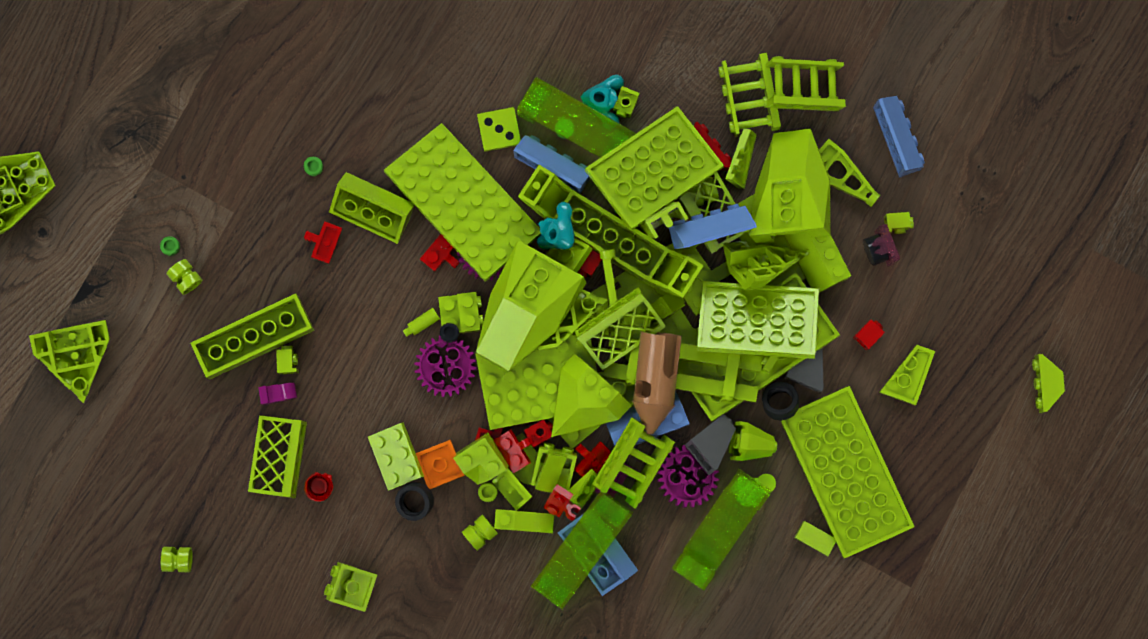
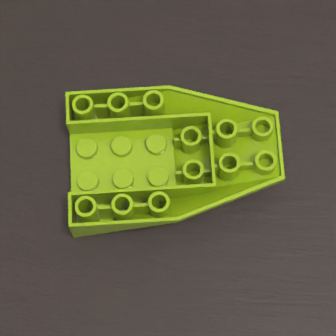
M811 129L773 134L755 188L752 218L757 227L750 229L749 236L756 243L773 242L777 235L808 232L811 237L831 235L830 179Z
M40 152L0 157V235L16 225L56 187Z
M518 240L490 294L476 353L503 369L511 371L556 333L586 285L584 276Z

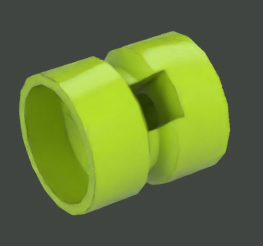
M709 177L704 182L713 184L714 179ZM701 183L699 194L709 197L712 186ZM698 185L689 192L696 193ZM714 187L712 198L719 199L717 187ZM698 196L697 207L704 205V202H708V199Z
M187 259L177 262L166 273L172 282H177L176 287L182 295L191 292L203 281L196 271L192 272L193 267Z
M483 514L474 521V526L469 525L462 531L463 535L477 551L486 544V539L491 540L498 534Z
M175 547L162 548V572H174L175 569L178 572H191L193 561L191 547H180L178 550Z

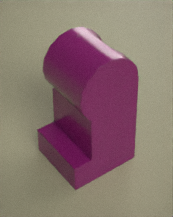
M294 382L258 387L262 405L297 398Z

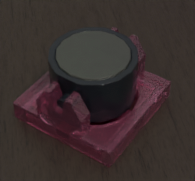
M883 224L874 231L875 235L863 239V245L867 257L873 266L886 261L889 267L896 264L900 260V256L887 224Z

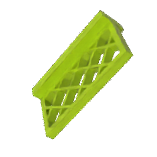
M718 172L714 174L713 184L702 182L712 186L709 197L699 194L700 183L696 193L687 192L678 198L690 220H692V216L701 214L700 211L705 212L704 217L707 216L711 200L721 202V212L724 203L729 205L735 204ZM714 187L722 188L724 192L722 200L712 198ZM698 196L708 199L706 210L697 207ZM750 229L735 233L731 237L728 235L721 243L714 239L704 242L709 253L712 254L723 247V244L730 243L750 231Z
M637 287L578 328L575 334L599 367L604 370L640 344V338L631 339L632 329L656 334L666 325L648 302L640 288ZM644 302L647 306L646 314L636 313L637 306ZM624 315L631 316L630 325L620 324L621 317ZM635 317L645 318L643 327L633 326ZM648 318L656 319L659 325L654 328H647ZM608 326L615 327L614 336L604 335V330ZM619 328L629 329L627 338L617 337ZM591 338H600L598 347L589 346L587 341ZM603 339L613 340L611 349L601 348ZM616 341L626 342L625 348L615 350ZM600 352L610 353L609 359L604 363L599 359Z
M259 415L248 492L296 498L307 422ZM264 420L271 421L274 425V428L268 433L263 429ZM285 423L292 424L291 432L285 436L280 427ZM277 430L282 439L274 444L269 436ZM267 439L272 447L263 452L260 445L263 440ZM285 441L288 445V451L282 455L277 446ZM274 449L279 458L271 463L266 455ZM264 458L269 466L260 471L257 467L258 461ZM282 460L286 466L285 470L279 474L274 465ZM272 469L276 477L268 482L263 474ZM259 477L266 484L260 490L254 489L255 480ZM278 479L283 484L282 492H275L271 486Z

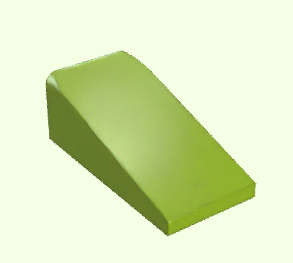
M590 469L568 490L573 494L569 502L578 505L581 509L596 489L593 482L597 474L593 469Z
M806 521L802 522L794 537L826 556H829L836 543L834 537Z

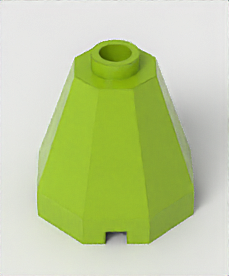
M735 422L734 426H737V429L729 443V453H733V456H730V460L745 461L769 457L776 452L777 442L774 436L747 422Z

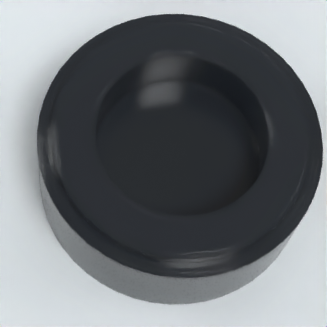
M446 323L440 329V337L446 343H453L459 337V330L455 324Z

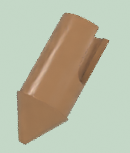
M641 331L632 402L642 424L646 426L647 434H654L675 407L674 400L682 338L680 335L662 332L650 334Z

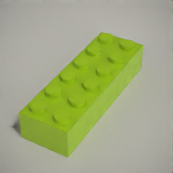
M293 294L190 344L206 378L212 379L315 330L299 296Z

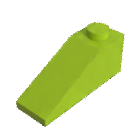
M496 509L494 529L553 533L554 515Z

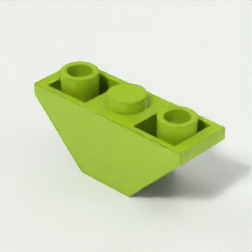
M1038 354L1032 360V368L1036 371L1034 388L1038 392L1035 403L1039 413H1045L1065 392L1063 371L1043 354Z

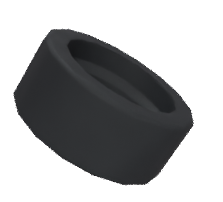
M776 382L769 385L762 395L765 413L770 418L780 421L794 416L799 408V398L796 389L786 382ZM781 392L789 394L792 398V403L786 409L777 410L770 406L769 400L774 394Z
M420 482L406 484L398 491L395 497V506L398 513L403 518L411 521L424 518L434 505L432 491ZM414 490L423 496L425 501L423 510L413 512L408 509L404 502L407 492Z

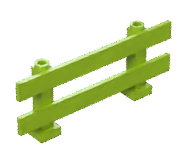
M635 317L633 326L643 327L645 319ZM648 320L647 328H651L652 320ZM634 330L631 339L640 338L641 331ZM624 333L617 334V337L627 338L628 334ZM609 340L608 347H612L613 340ZM616 341L615 348H625L626 342ZM681 343L679 359L726 366L724 381L677 374L676 389L722 397L721 400L729 402L737 399L756 403L759 387L738 384L736 379L738 369L761 372L762 356L697 351L696 345ZM639 345L631 350L628 365L612 363L604 369L603 377L626 381L625 384L635 385Z

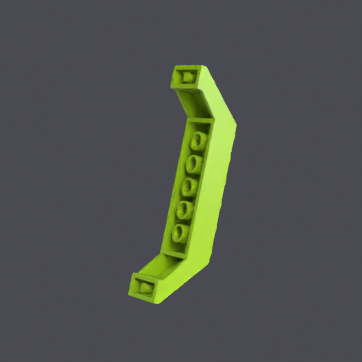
M541 165L537 166L518 196L544 219H557V205L561 202L569 203L572 208L571 222L574 238L586 243L597 253L602 250L615 249L616 257H613L611 260L613 264L647 285L679 298H684L704 266L688 255L685 256L670 250L636 228L630 231L623 220L572 190L554 173Z

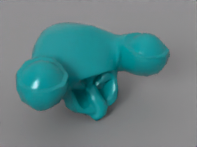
M617 74L586 90L580 97L585 107L596 115L603 125L609 129L616 128L619 125V117L609 112L618 100L615 90L621 89L624 85L622 76Z
M561 202L557 205V219L546 218L538 223L541 235L537 239V244L540 248L544 250H566L573 247L574 230L571 222L572 208L569 203Z

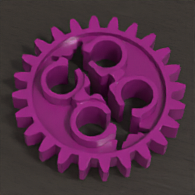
M440 336L437 342L434 338H431L432 344L430 345L425 342L427 348H420L423 354L416 355L420 362L414 363L415 366L419 367V369L415 370V373L421 374L417 380H424L421 386L425 387L428 385L427 392L429 393L434 390V396L441 392L442 398L445 397L446 393L452 397L453 391L460 395V388L466 391L465 383L472 384L469 377L475 378L471 371L477 370L476 367L472 366L476 359H470L474 353L467 352L470 346L463 347V340L457 343V340L453 343H446ZM448 344L446 348L447 353L452 350L459 353L456 360H450L445 355L447 364H451L448 367V374L451 377L452 371L459 369L462 371V376L459 379H451L456 387L448 385L443 389L445 385L444 380L439 383L433 381L435 373H442L443 377H446L444 369L440 368V366H443L442 356H440L439 361L435 364L430 363L429 358L432 354H440L435 346L443 348Z
M685 445L681 446V451L675 447L674 454L670 452L668 454L669 458L666 457L664 460L665 464L662 463L660 467L662 471L656 473L661 476L656 481L663 484L659 487V490L665 489L663 497L669 495V502L675 499V506L682 502L683 508H686L688 503L693 508L695 502L698 506L702 505V500L707 502L709 500L707 495H714L711 489H717V486L713 483L719 481L718 478L714 477L719 471L715 470L708 475L691 452L686 449ZM673 458H675L676 465H680L682 459L686 458L690 462L689 467H681L679 469L681 471L676 473L679 481L678 483H673L670 476L676 470L667 469V467L673 465ZM703 470L705 478L700 481V484L705 483L709 485L702 488V495L699 487L694 489L693 495H689L686 492V486L696 485L695 482L699 480L697 471ZM689 472V473H690V476H689V477H690L691 479L686 480V479H685V478H686V475H685V474Z

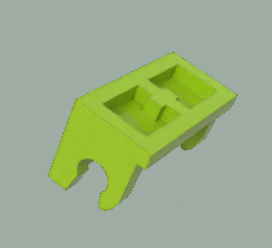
M508 468L492 481L516 511L533 498Z

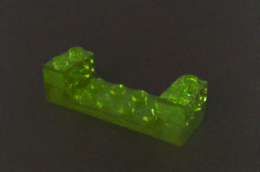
M537 77L533 80L517 108V116L533 125L535 122L543 125L599 158L636 134Z
M738 469L677 557L671 569L702 590H705L714 577L716 570L753 516L761 509L770 496L771 490L741 469Z
M600 491L531 587L560 609H563L627 523L633 512L609 494Z

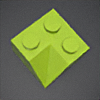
M489 433L484 434L461 449L453 457L462 472L477 485L493 479L507 470L509 466Z

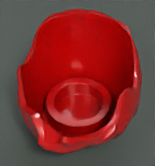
M319 472L310 475L304 485L306 496L315 502L325 501L333 491L332 475L327 473L320 474Z

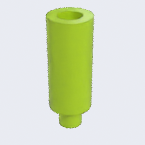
M431 308L407 324L408 327L403 332L406 337L412 333L415 336L440 320L435 310Z

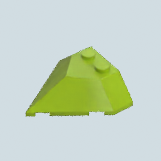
M743 241L723 244L729 273L745 290H755L756 288L764 287L776 276L809 254V250L798 252L790 250L788 247L759 244V246L755 247L749 246L748 242Z
M582 290L556 333L538 347V351L558 348L608 300Z
M106 320L29 335L33 355L45 364L84 403L110 340Z
M575 353L561 368L551 437L617 421L632 406L616 389Z

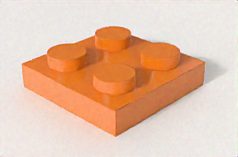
M451 440L416 453L424 474L425 483L430 490L465 476L453 459L456 452Z

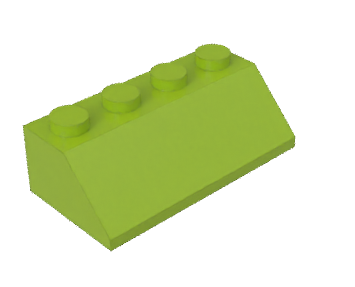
M346 172L337 184L329 213L398 244L410 220L414 204Z
M808 232L784 235L791 250L798 252L809 250V254L799 260L798 264L810 288H817L820 293L851 277L831 235L811 237Z

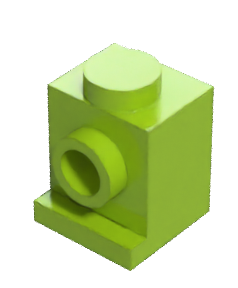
M622 86L618 100L613 107V111L616 112L615 114L622 118L627 116L631 118L640 93ZM628 100L629 104L623 105L622 101Z
M909 212L888 213L884 216L885 235H890L892 231H894V234L906 233V230L914 227L913 217H910Z
M281 346V350H276L277 373L299 374V370L295 368V365H298V356L294 354L293 346Z

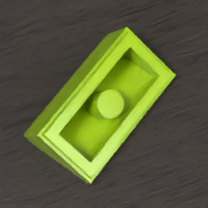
M548 451L535 485L536 490L552 493L557 485L567 457Z

